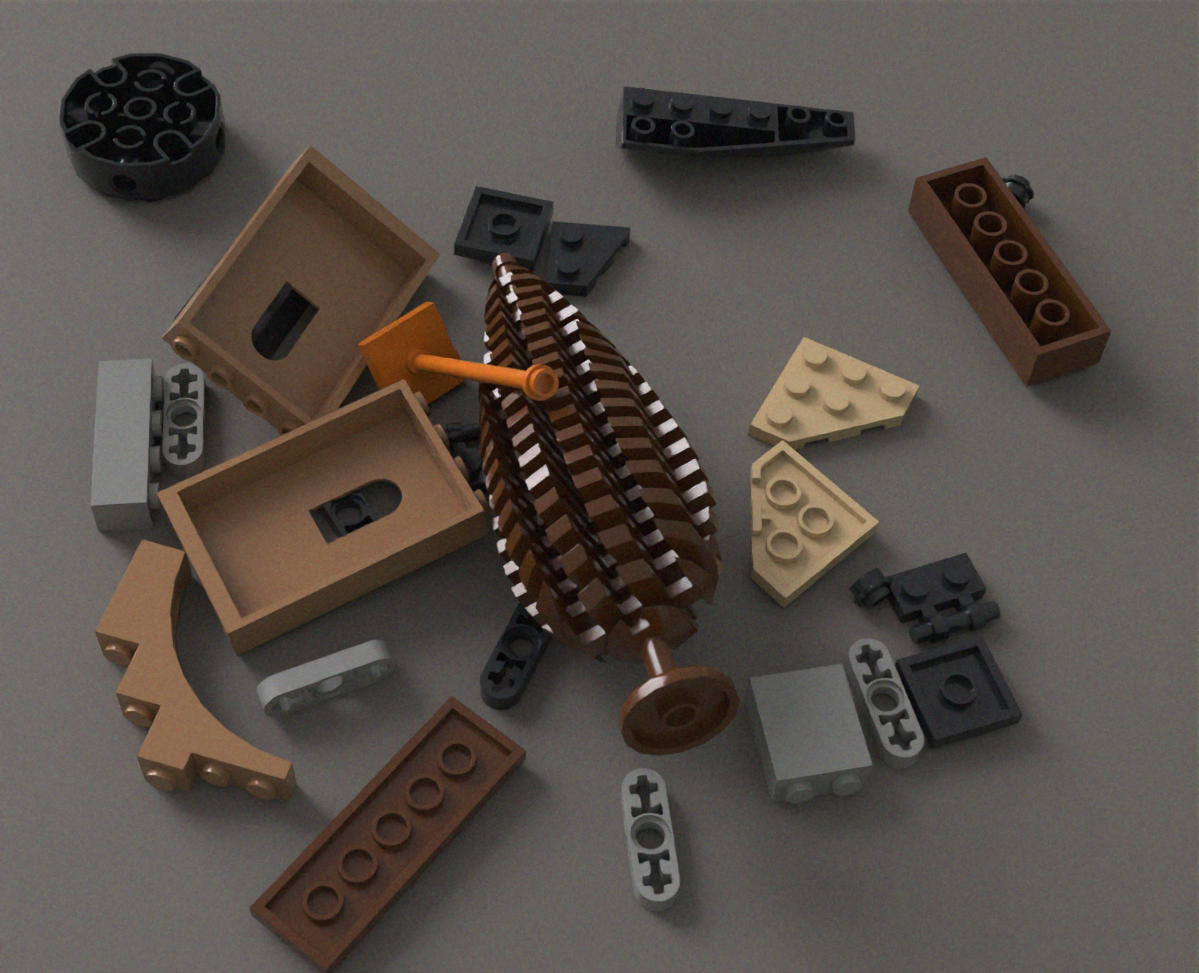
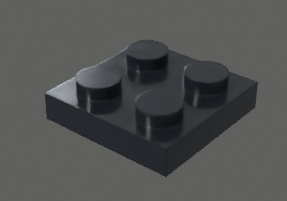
M476 186L454 242V255L492 263L497 255L510 253L515 257L518 266L534 271L553 215L554 202Z
M983 636L896 660L895 667L932 749L1018 724L1021 719L1022 713Z

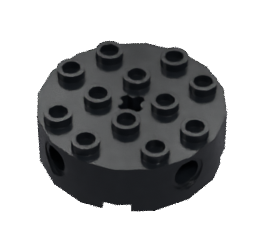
M162 53L126 54L111 59L113 65L101 68L95 73L89 69L78 76L62 97L59 124L70 162L79 178L107 197L156 202L164 197L189 190L202 179L212 174L225 152L226 127L220 94L214 83L212 84L211 81L202 76L201 69L188 60Z

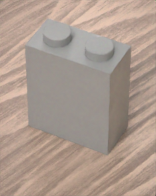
M842 663L749 678L745 704L771 802L786 800L788 803L796 804L808 801L815 795L834 792L835 795L846 796L866 787L873 764Z

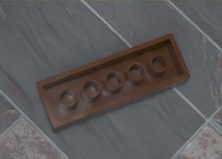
M987 157L917 177L908 208L909 214L1025 386L1028 387L1099 363L1111 330Z

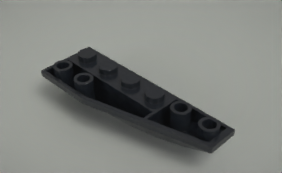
M623 86L616 120V148L695 157H766L810 153L854 146L856 140L853 112Z

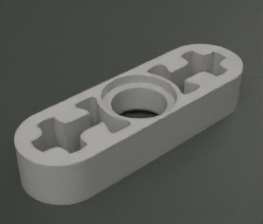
M182 363L172 367L166 373L164 383L162 453L169 473L180 478H187L198 474L203 469L206 461L207 388L203 371L198 366L190 363ZM183 382H190L188 389L189 398H182L180 388L183 387ZM190 413L197 417L195 422L188 426H178L173 423L174 419L180 414ZM181 442L188 443L190 452L187 454V459H178L181 456Z
M860 639L850 647L845 663V670L881 759L889 766L895 768L910 767L916 763L924 745L923 732L887 647L875 639ZM861 656H866L869 662H876L874 669L875 680L870 682L872 673L868 664L859 663ZM879 693L888 694L896 701L897 708L888 712L881 711L872 704L871 697ZM897 722L899 723L896 731L899 739L903 743L910 742L907 751H903L899 744L891 745L895 735L893 725Z
M371 640L269 676L258 685L256 691L264 713L267 716H284L379 682L393 673L396 668V662L387 642Z
M647 768L635 769L626 775L621 789V806L635 899L643 908L650 911H663L675 903L680 886V875L666 785L663 778L657 772ZM638 786H646L647 793L651 794L649 813L641 814V799L639 794H636ZM652 828L662 834L664 842L656 849H645L636 841L637 833L643 829ZM659 863V880L661 884H666L662 894H654L653 887L647 886L650 882V865Z

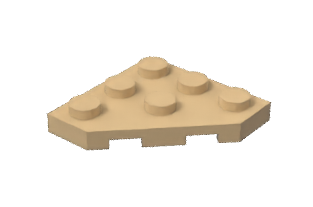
M803 337L751 422L748 435L772 446L777 445L783 440L794 450L804 448L805 443L826 438L827 442L861 435L863 429L881 425L884 429L901 426L917 397L919 385Z
M783 440L752 463L750 472L751 579L785 608L875 534L879 521Z

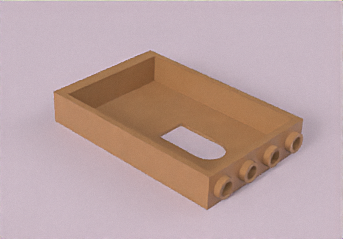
M310 145L291 164L162 339L171 345L173 351L179 357L194 363L207 374L212 383L220 388L227 389L243 402L244 407L249 412L263 417L278 429L280 435H283L338 410L367 366L357 344L399 318L440 256V253ZM286 283L317 308L318 311L286 357L280 360H270L261 356L254 348L251 338L252 330Z
M405 379L157 493L166 516L184 551H186V555L237 656L489 534L486 516L491 514L486 498L480 489L472 491L467 483L470 480V476L460 456L452 458L447 450L450 448V443L445 431L439 423L434 426L428 419V416L431 415L423 395L420 392L413 394ZM386 481L399 488L402 493V499L394 512L328 544L310 512L322 507V504L332 500L335 501L373 482Z

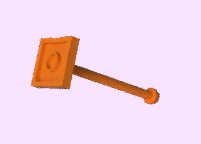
M434 302L421 304L357 344L379 390L405 379L413 394L420 392L427 405L465 380L523 389L527 397L536 401L549 399L556 393L559 386L556 373L546 365L536 364L525 371L461 360L457 350L454 349L445 324Z

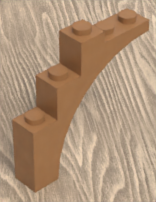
M142 539L95 633L104 656L116 664L129 665L115 692L123 716L139 726H151L137 755L144 779L162 790H173L175 787L190 792L197 775H200L203 780L212 785L225 787L231 784L244 788L253 796L263 800H273L275 797L290 801L297 785L292 762L257 749L226 729L201 704L183 675L178 656L177 631L181 604L192 577L186 551Z

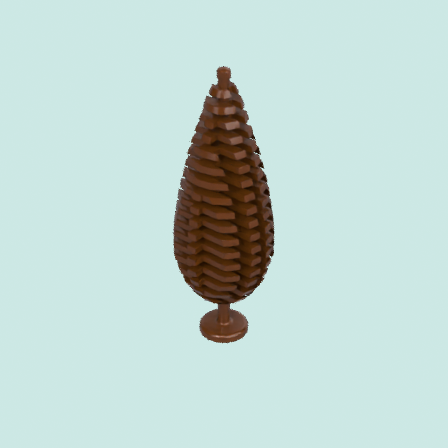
M501 253L492 262L495 276L490 283L486 297L484 322L487 324L486 332H484V344L490 352L484 355L483 364L525 371L536 364L546 365L556 373L559 380L556 393L544 401L530 399L526 396L523 389L479 382L480 457L483 459L482 468L483 473L486 475V488L490 493V507L497 515V517L492 519L493 530L502 539L497 542L498 552L507 562L503 565L506 576L515 585L511 590L527 612L552 639L594 661L606 662L601 655L608 656L609 654L612 658L622 663L634 665L644 663L649 679L635 688L621 706L618 726L623 739L628 747L640 754L663 756L685 752L705 744L724 731L736 716L740 702L733 681L729 676L713 667L700 665L677 667L670 650L679 648L698 631L699 626L695 622L698 618L697 612L691 604L702 598L709 605L713 603L714 592L723 568L719 551L720 546L714 535L718 532V518L711 509V507L717 505L715 493L707 483L709 479L705 470L697 461L699 457L687 440L688 438L640 373L630 365L629 361L616 350L615 345L598 328L589 322L558 291H555L549 283L531 270L518 266L512 254Z

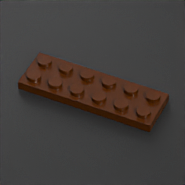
M451 696L249 907L251 916L321 973H332L526 760V750Z

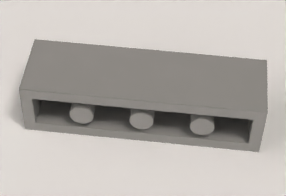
M152 358L98 362L91 509L98 531L153 528L154 510H159L162 507L157 495L161 491V486L159 482L155 483V473H162L163 471L161 446H156V437H163L162 410H157L158 402H164V378L162 375L156 376Z

